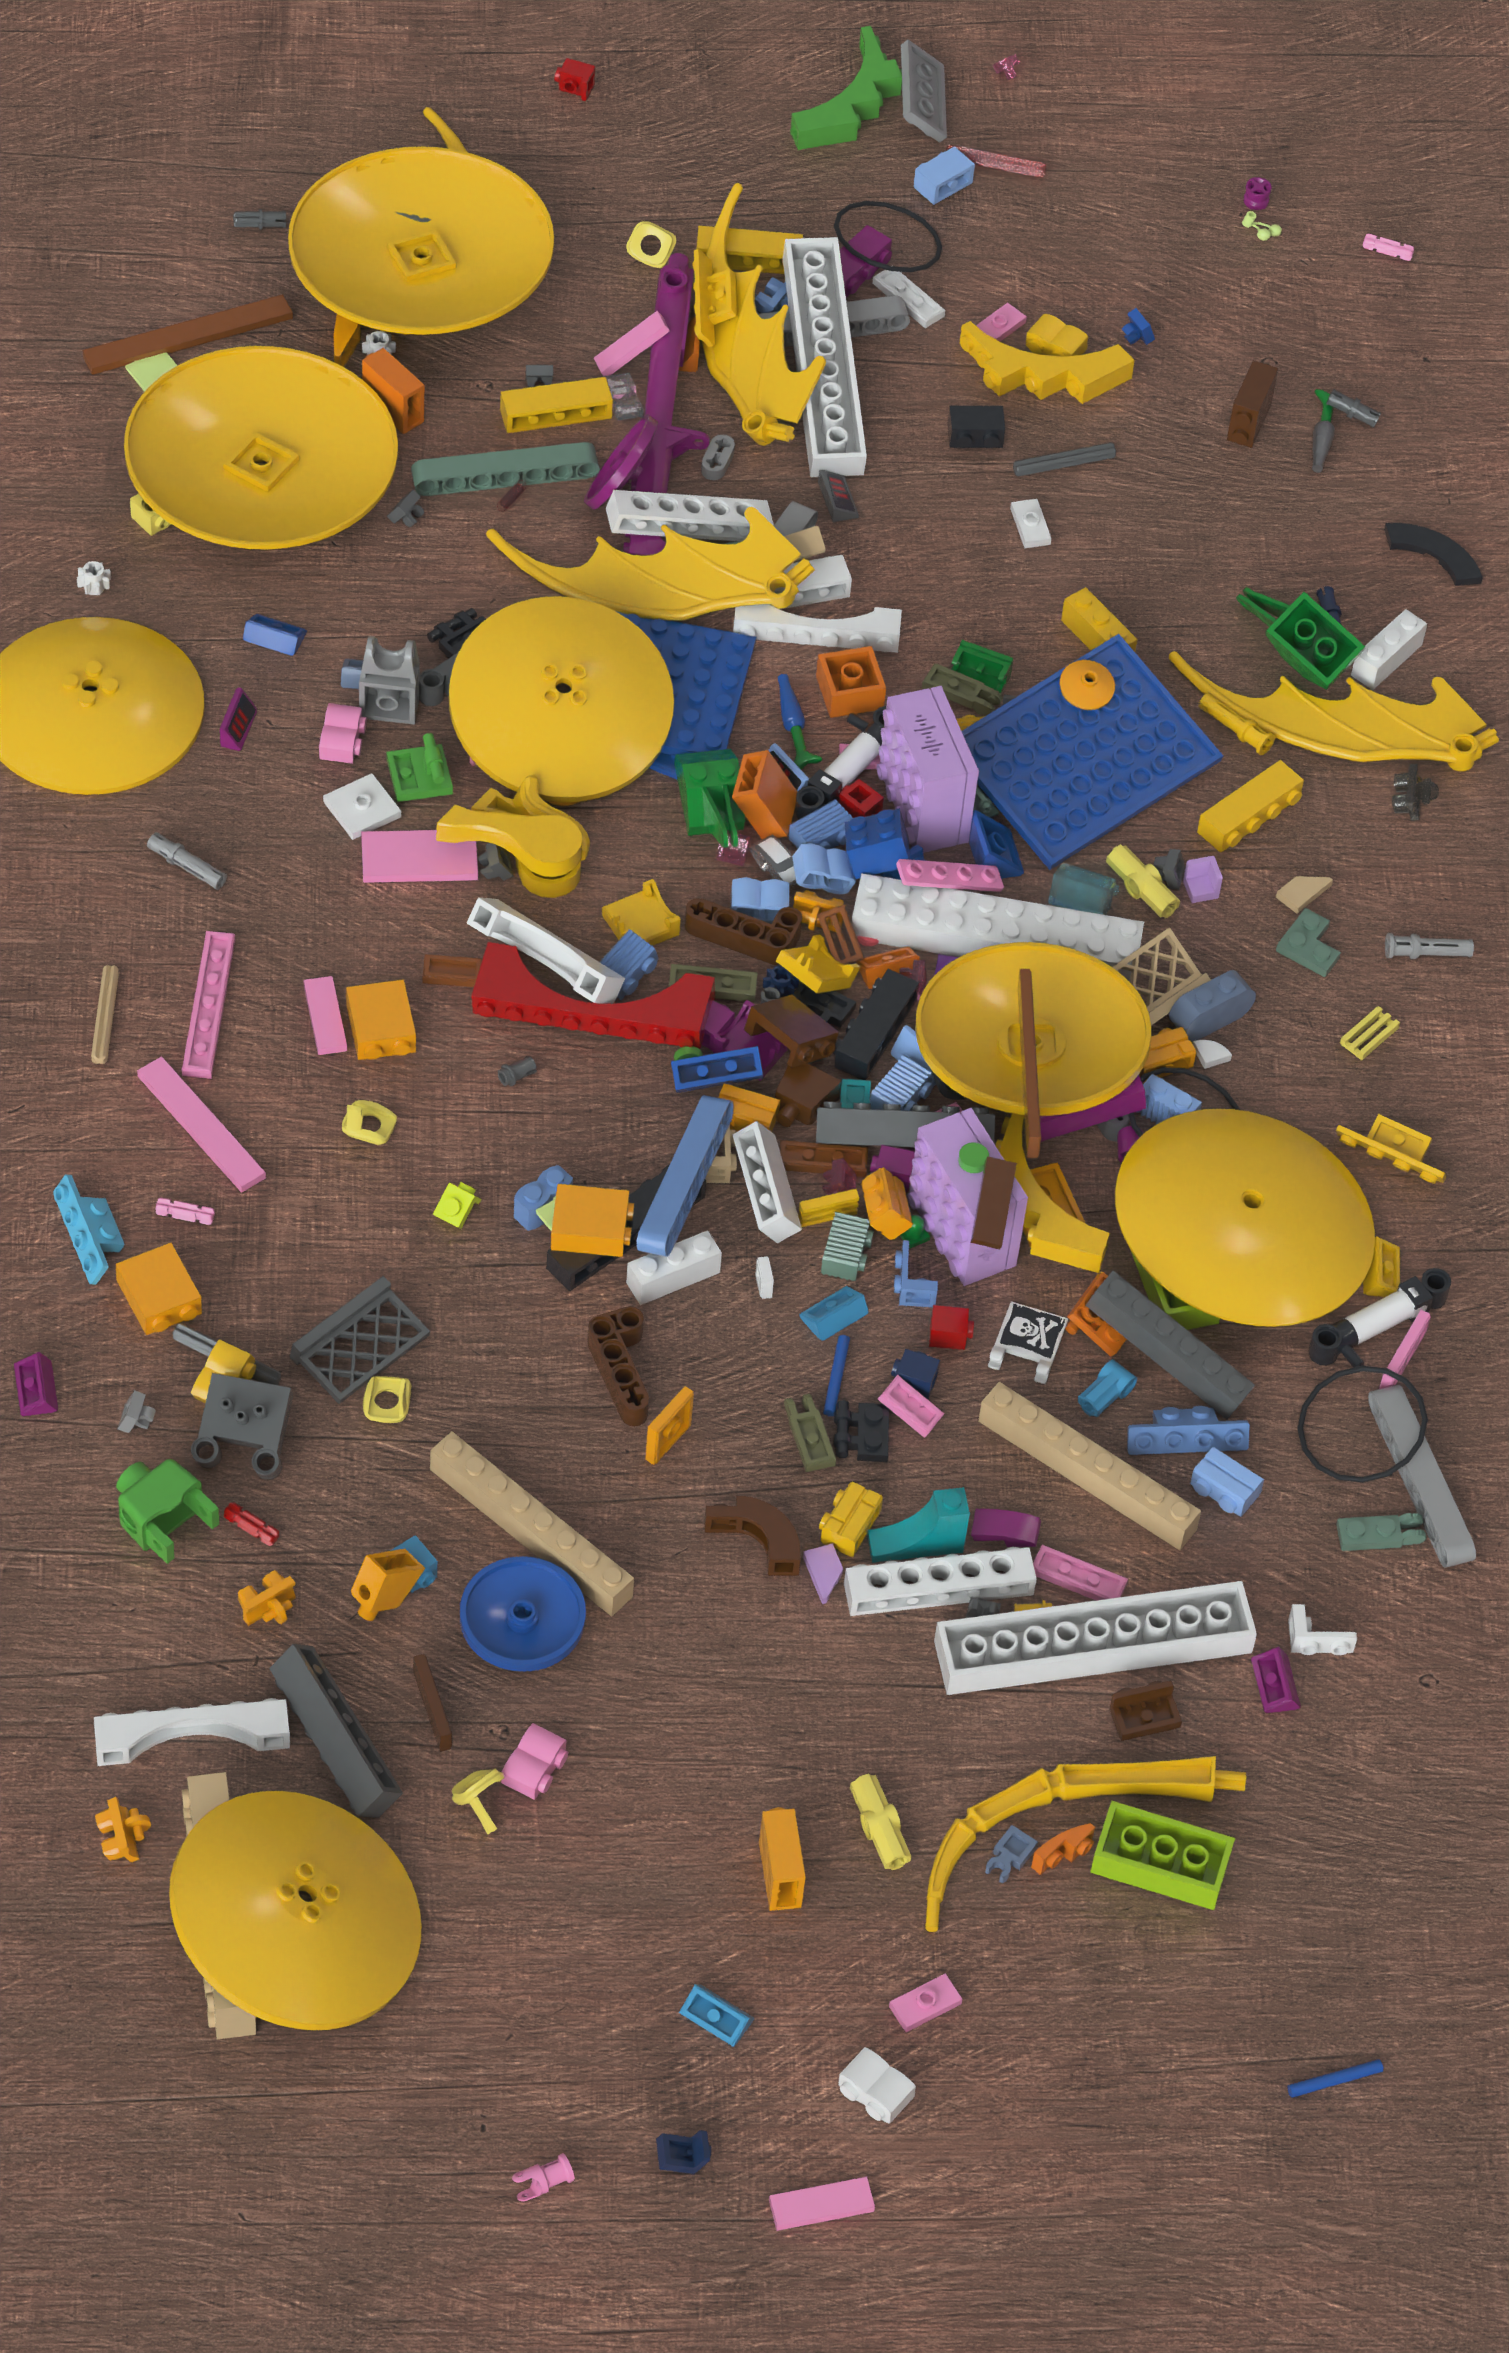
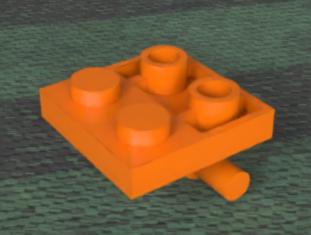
M1104 1272L1097 1274L1067 1316L1070 1322L1065 1329L1071 1335H1075L1081 1329L1111 1357L1117 1354L1126 1338L1085 1306L1098 1287L1108 1277Z

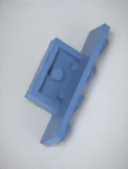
M1195 1406L1192 1409L1165 1407L1162 1410H1153L1154 1424L1128 1426L1127 1451L1129 1455L1209 1452L1212 1447L1219 1451H1240L1249 1448L1250 1425L1247 1420L1218 1421L1214 1409L1206 1406Z

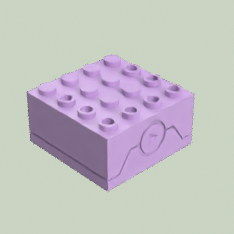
M942 686L888 697L886 709L883 710L885 723L884 728H881L880 764H877L876 768L879 779L885 782L886 795L889 802L893 801L895 809L900 808L909 844L912 847L918 844L923 848L924 853L956 846L957 844L969 843L979 770Z
M972 1108L961 1111V1114L959 1112L918 1128L917 1140L914 1143L915 1155L914 1159H912L913 1169L912 1176H910V1191L907 1194L911 1208L913 1210L916 1209L923 1218L925 1230L931 1232L938 1252L941 1255H945L949 1261L951 1273L954 1277L960 1279L963 1286L1017 1266L1028 1201L1027 1195L1014 1176L1001 1249L970 1243L983 1171L980 1173L964 1171L958 1163L959 1151L965 1144L974 1142L985 1146L989 1152V1157L1004 1160Z

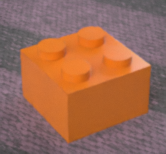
M872 646L818 654L816 678L830 718L846 716L850 713L858 714L876 711L884 706L886 685Z

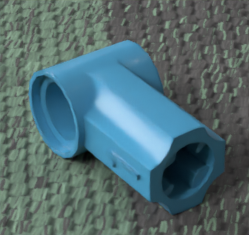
M1112 1359L1101 1369L1097 1379L1078 1396V1403L1087 1415L1098 1417L1118 1397L1120 1399L1125 1398L1132 1391L1138 1379Z

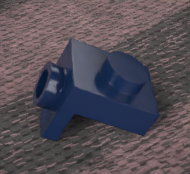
M699 2130L692 2137L662 2133L656 2138L660 2170L695 2174L710 2161L711 2145L708 2142L707 2131Z

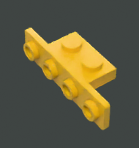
M700 249L694 250V261L692 263L695 274L693 289L695 292L694 311L696 314V325L694 330L699 340H702L708 347H712L715 345L714 325L737 316L736 277L730 268L712 275V261Z
M1378 1114L1367 1137L1341 1125H1338L1336 1128V1133L1340 1136L1339 1141L1350 1147L1355 1148L1356 1145H1360L1366 1148V1153L1374 1158L1382 1160L1384 1156L1393 1160V1165L1403 1171L1415 1170L1421 1173L1420 1178L1429 1183L1435 1184L1436 1181L1444 1183L1446 1179L1444 1172L1422 1163L1432 1142V1138L1380 1114Z

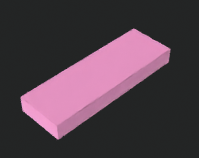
M658 310L594 357L604 377L608 378L670 331Z
M328 976L304 980V990L318 1055L347 1051V1042L333 977Z
M1420 1310L1389 1363L1388 1369L1402 1375L1427 1332L1431 1318L1430 1313ZM1383 1374L1379 1389L1394 1386L1398 1380Z
M1045 1545L1041 1546L1033 1562L1036 1577L1096 1601L1121 1597L1128 1582V1579Z
M867 2177L769 2196V2203L777 2231L870 2213L875 2210Z

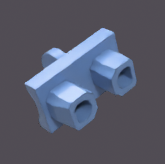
M772 277L767 283L764 293L759 292L755 298L756 310L761 313L777 312L781 310L784 304L788 305L786 282L782 283Z

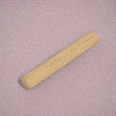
M115 965L104 966L102 972L91 1060L95 1064H105L108 1059L119 969Z

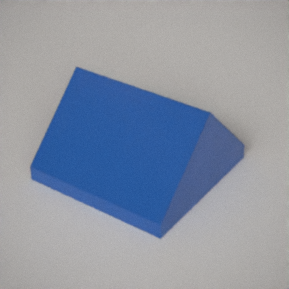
M974 810L969 844L975 863L977 865L996 866L1001 879L1024 874L1011 830L981 812Z

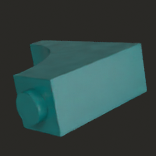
M964 1487L935 1490L929 1502L913 1516L890 1526L868 1530L867 1540L872 1563L963 1553L970 1516Z

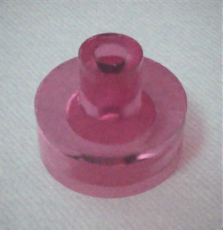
M1016 54L993 64L996 74L1004 72L1007 79L1010 80L1017 77L1013 67L1020 64Z

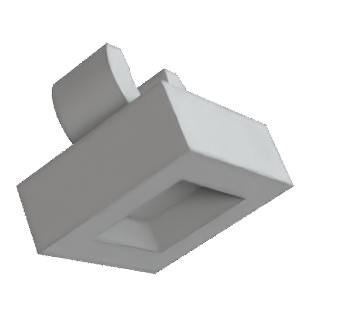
M134 1390L125 1403L118 1430L129 1433L134 1425L144 1429L148 1428L149 1423L154 1419L156 1410L149 1406H143L146 1394Z

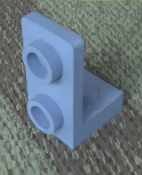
M903 1240L902 1251L896 1250L895 1268L900 1269V1275H895L894 1293H899V1305L933 1308V1305L936 1304L938 1281H930L924 1278L908 1279L909 1240Z

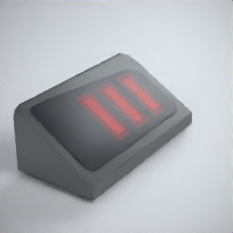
M819 470L818 484L832 522L859 518L844 475Z

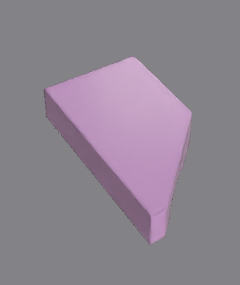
M833 1543L803 1551V1559L822 1604L827 1603L832 1590L843 1574V1567Z

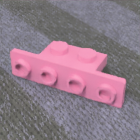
M899 859L896 863L903 885L1001 892L1004 888L996 866Z

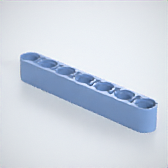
M706 1095L701 1097L639 1230L637 1237L638 1251L666 1257L670 1255L731 1123L734 1111L733 1101Z

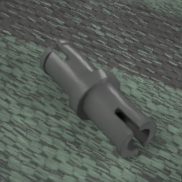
M1335 389L1332 390L1326 402L1327 405L1346 413V417L1350 419L1354 417L1373 428L1381 415V412L1360 403V399H1352Z

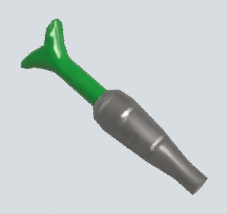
M1316 389L1314 392L1321 401L1323 409L1321 421L1315 425L1313 431L1312 470L1320 473L1323 470L1324 461L1328 455L1335 428L1331 423L1334 407L1326 404L1330 394L1324 390Z

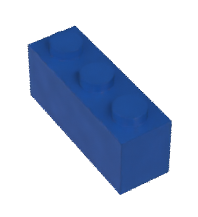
M758 1046L671 1061L677 1093L722 1086L724 1083L733 1084L763 1078Z

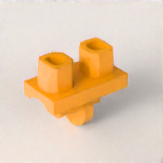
M805 890L803 893L798 891L795 893L793 907L801 912L802 923L809 924L808 929L815 931L816 927L822 928L817 914L841 906L844 902L837 898L823 899L818 897L815 892ZM840 912L836 915L842 928L843 918ZM831 917L825 918L829 930L836 932Z
M276 1570L265 1575L262 1579V1585L266 1589L258 1594L249 1585L239 1590L238 1601L243 1609V1620L248 1626L261 1618L266 1623L273 1618L279 1624L285 1623L287 1621L285 1611L293 1607L291 1601L296 1598L293 1589L295 1581L291 1576L284 1578Z
M117 1797L107 1800L109 1808L95 1815L97 1826L103 1834L113 1830L115 1833L114 1837L102 1841L103 1854L110 1861L125 1857L130 1863L139 1860L135 1840L141 1841L145 1838L143 1832L151 1827L150 1818L147 1815H139L137 1808L128 1811L127 1807L120 1806Z

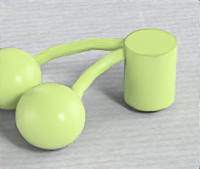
M1248 211L1242 221L1245 227H1255L1258 230V238L1263 241L1268 240L1270 236H1279L1282 232V228L1277 224L1270 226L1261 222H1254L1257 216L1253 211ZM1257 225L1266 226L1269 229H1260Z

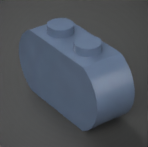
M1230 970L1183 994L1172 1006L1169 1012V1019L1176 1028L1183 1027L1188 1040L1191 1042L1200 1040L1242 1018L1254 1004L1256 993L1237 971Z

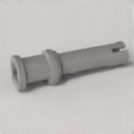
M1387 933L1385 938L1386 958L1409 956L1410 959H1416L1420 955L1472 957L1474 951L1473 939L1420 938L1417 934L1394 936L1393 933Z

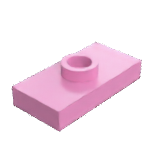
M1007 302L976 326L987 335L1001 342L1024 325L1027 316Z
M899 1375L893 1379L878 1398L881 1403L924 1438L945 1414Z
M945 1973L890 2001L889 2008L904 2031L908 2032L961 2005L962 1998Z

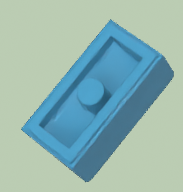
M845 1286L799 1315L801 1320L817 1338L823 1341L867 1315L868 1307L863 1294Z
M700 1984L694 1985L679 2011L680 2014L735 2047L754 2020V2017Z

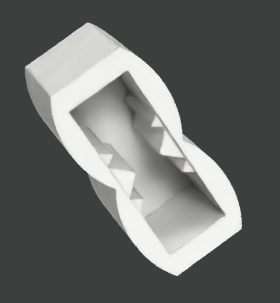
M866 2047L839 2074L838 2085L842 2094L851 2101L856 2100L864 2104L867 2113L877 2121L883 2120L890 2124L915 2097V2084L900 2071L890 2067L878 2054Z

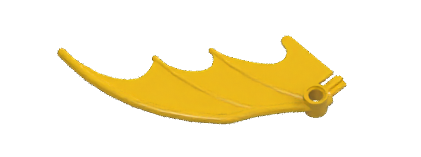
M740 183L733 185L713 230L706 254L712 261V275L729 268L726 258V237L734 207L743 190ZM757 265L755 269L750 271L734 272L736 277L737 316L714 325V346L708 347L702 340L701 342L710 374L726 390L738 408L743 419V430L757 444L765 446L775 439L786 442L794 439V427L779 424L777 419L798 424L826 365V359L823 356H817L805 370L801 372H791L789 370L784 351V322L789 307L784 304L781 310L771 318L762 319L759 317L754 302L755 288L763 267L762 265Z
M749 507L744 512L745 518L750 524V531L746 539L740 543L716 544L682 536L671 530L667 525H662L661 530L665 533L667 542L664 549L657 554L647 556L631 555L615 549L601 536H598L596 538L598 546L589 561L580 567L573 568L555 567L536 561L506 542L496 530L488 529L486 532L487 538L521 570L548 588L566 597L592 601L624 614H636L639 618L682 621L713 611L745 605L771 604L775 608H786L793 603L795 595L799 592L797 586L815 571L807 559H803L788 573L785 574L783 572L802 555L754 507ZM777 588H785L782 593H774Z
M1176 651L1169 654V660L1204 695L1210 693L1246 720H1255L1258 727L1267 733L1272 732L1275 738L1319 754L1357 762L1393 759L1434 760L1447 762L1453 770L1464 772L1470 770L1474 762L1481 758L1484 749L1499 742L1494 728H1489L1476 736L1472 735L1485 728L1487 724L1441 677L1432 679L1431 686L1436 692V698L1427 705H1415L1391 699L1366 689L1351 677L1346 679V682L1350 685L1351 694L1344 700L1335 701L1314 697L1298 689L1285 676L1280 677V687L1270 696L1250 698L1219 687L1192 668Z

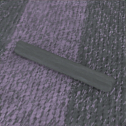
M1109 442L1017 460L1013 462V470L1015 475L1019 477L1112 459L1116 455V449L1114 444Z
M178 1323L172 1332L174 1340L208 1357L217 1343V1340L183 1323ZM255 1360L256 1370L252 1379L258 1382L278 1385L281 1380V1373Z

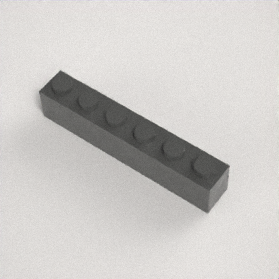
M824 1102V1107L817 1108L816 1143L915 1147L914 1143L917 1140L919 1127L959 1113L960 1107L942 1106V1112L930 1111V1106L913 1105L912 1111L901 1110L900 1104H883L882 1110L871 1109V1103H853V1108H841L842 1102ZM972 1107L994 1143L995 1114H989V1108Z
M1115 1271L1110 1273L1085 1305L1226 1420L1229 1419L1255 1386V1384Z
M292 1644L269 1668L275 1677V1683L284 1692L290 1702L291 1710L304 1725L306 1735L315 1743L320 1752V1758L329 1766L335 1776L336 1784L346 1794L350 1801L351 1809L359 1817L379 1818L403 1792L315 1648L309 1645Z

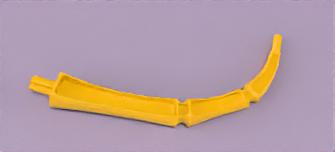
M1216 1756L1140 1763L1057 1764L1056 1768L1051 1772L1040 1768L1005 1790L967 1808V1816L964 1819L956 1818L943 1838L929 1877L925 1929L929 1932L938 1931L940 1903L943 1901L947 1882L962 1854L976 1840L977 1832H986L1000 1821L1016 1813L1033 1807L1051 1804L1052 1800L1056 1797L1067 1801L1101 1795L1147 1794L1177 1796L1212 1802L1214 1789L1245 1791L1246 1772L1216 1770Z

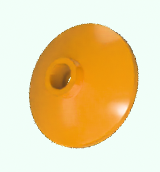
M1075 661L1063 670L1060 677L1059 685L1062 695L1070 704L1084 710L1102 708L1110 702L1114 695L1115 682L1112 674L1106 667L1095 661ZM1085 678L1090 679L1093 682H1088L1085 680Z

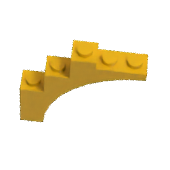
M971 321L963 324L961 327L959 344L964 351L968 352L977 361L981 368H984L983 381L985 385L992 389L999 397L1025 384L1026 388L1040 400L1066 388L1071 396H1074L1083 404L1132 379L1135 360L1119 344L1102 351L1084 355H1040L1001 343L984 333Z
M1012 1113L1011 1118L1005 1117L1001 1129V1134H1004L1003 1140L998 1139L995 1146L1005 1161L1017 1163L1015 1178L1028 1197L1023 1227L1030 1229L1027 1241L1032 1242L1030 1254L1099 1273L1107 1251L1110 1233L1089 1226L1069 1215L1047 1196L1031 1173L1022 1147V1129L1025 1115Z

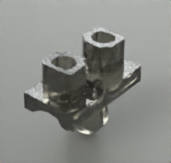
M1409 764L1408 773L1394 775L1396 793L1407 792V794L1393 795L1392 806L1395 814L1409 813L1411 821L1420 820L1421 800L1423 804H1429L1430 801L1436 799L1439 796V787L1430 778H1425L1422 781V778L1418 776V764Z

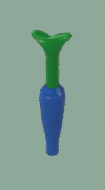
M781 674L778 676V683L780 687L782 722L784 728L791 732L796 751L794 763L802 770L807 764L820 763L822 757L806 750L802 729L805 726L804 714L790 685L788 675Z

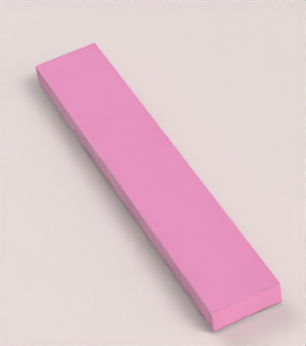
M206 931L182 1066V1076L212 1079L235 945V934Z
M162 1056L137 1070L139 1079L241 1193L266 1179V1172Z

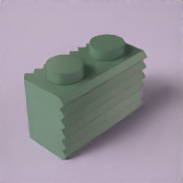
M835 1212L822 1259L821 1273L823 1275H833L835 1278L839 1277L840 1279L845 1278L846 1280L856 1281L858 1271L864 1272L868 1254L863 1252L865 1247L871 1248L874 1230H869V1219Z

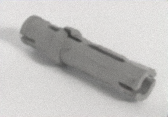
M155 832L149 838L147 848L166 858L167 863L180 866L216 890H219L225 884L227 874L185 850L184 845L174 843L158 832Z

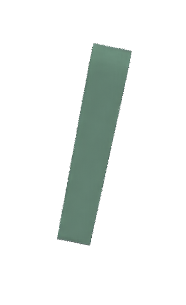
M589 442L422 459L411 466L415 491L421 496L588 479L596 476L600 471L595 446Z

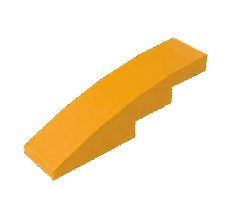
M336 314L334 362L345 367L360 341V324Z

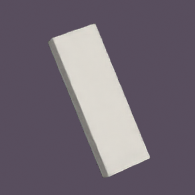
M884 270L873 277L872 284L885 295L902 297L908 314L924 328L945 317V309L901 272Z

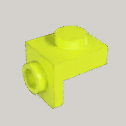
M462 1182L459 1183L458 1187L449 1183L433 1215L462 1229L474 1203L479 1204L481 1199L474 1196L476 1189Z

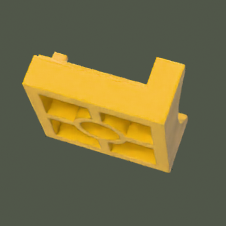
M654 879L643 882L642 891L602 907V916L618 940L629 929L652 946L680 935L681 919L666 906Z
M820 934L813 935L808 946L781 950L776 959L777 963L815 993L850 988L861 967L857 963L842 964L836 961L828 952L824 937Z

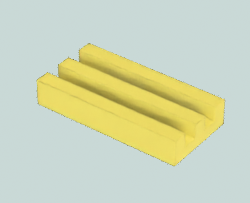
M1379 1006L1341 1038L1340 1044L1360 1060L1367 1057L1399 1029L1400 1022L1397 1019L1392 1021L1391 1015L1389 1013L1383 1014V1009ZM1383 1025L1387 1026L1361 1050L1358 1049L1361 1044L1371 1038Z

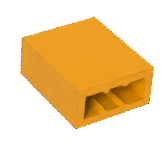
M404 979L346 987V1006L358 1060H373L393 1055L403 1056L416 1052V1032Z
M557 1184L551 1231V1250L623 1257L624 1245L630 1246L632 1228L626 1227L627 1221H633L634 1203H629V1191Z
M172 1243L115 1264L117 1283L146 1335L162 1332L169 1326L182 1321H190L202 1314L201 1296Z
M777 1807L769 1811H763L759 1847L769 1911L802 1908L806 1877L795 1809Z

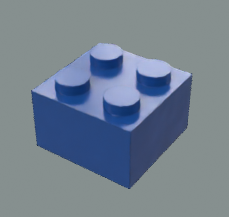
M900 808L883 810L878 814L867 817H855L845 822L846 852L855 880L860 879L861 873L876 875L898 869L896 863L899 859L910 860L909 838Z

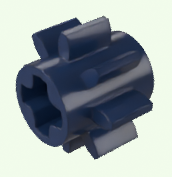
M779 964V966L773 969H767V975L763 978L762 988L772 987L777 989L780 993L779 998L794 993L795 988L799 986V979L793 977L789 971Z

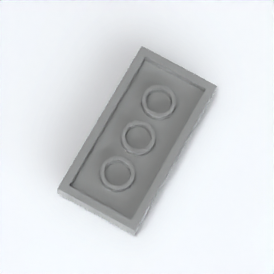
M906 40L901 44L903 117L908 123L914 124L927 136L934 138L940 143L947 138L944 65L910 40Z

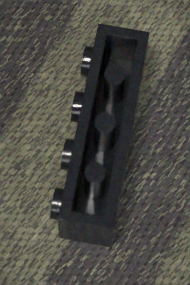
M890 969L886 971L882 978L878 977L872 987V995L869 999L864 998L859 1008L858 1017L850 1020L844 1039L839 1038L835 1044L833 1052L836 1055L835 1068L859 1079L867 1080L917 1001L919 982Z

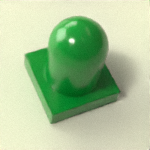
M919 1215L911 1216L912 1227L900 1235L903 1240H909V1249L930 1241V1235L924 1228V1220Z

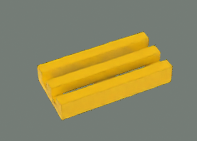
M852 1189L801 1201L798 1213L801 1227L831 1221L834 1219L835 1212L856 1215L859 1205L857 1190Z

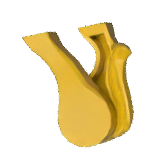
M534 775L524 779L514 799L504 797L498 790L490 788L471 807V810L454 805L437 822V841L450 843L483 841L503 847L515 856L516 868L523 886L531 893L546 898L564 896L576 888L580 881L581 861L586 859L590 847L588 834L579 822L541 799L538 792L539 780Z

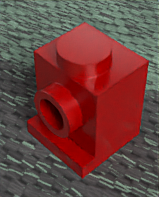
M566 58L562 67L557 68L554 81L559 83V90L581 96V100L586 101L595 85V66Z
M860 779L856 780L852 785L845 786L839 794V803L848 814H851L852 818L875 815L883 810L884 797Z

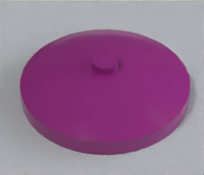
M649 414L643 416L628 431L594 478L584 498V503L591 509L595 510L609 501L613 490H621L630 479L634 482L641 474L643 468L640 465L648 453L658 421Z

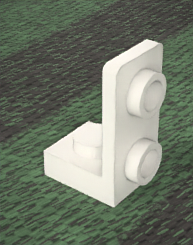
M1292 1604L1288 1619L1291 1653H1302L1304 1655H1313L1315 1653L1345 1655L1353 1653L1357 1641L1356 1632H1311V1617H1306L1305 1605Z

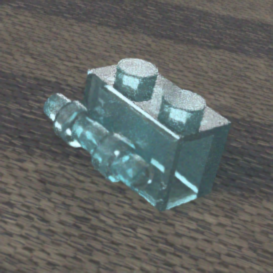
M1063 862L1053 874L1048 904L1061 908L1106 915L1110 910L1113 895L1116 896L1118 893L1119 885L1115 884L1116 879Z

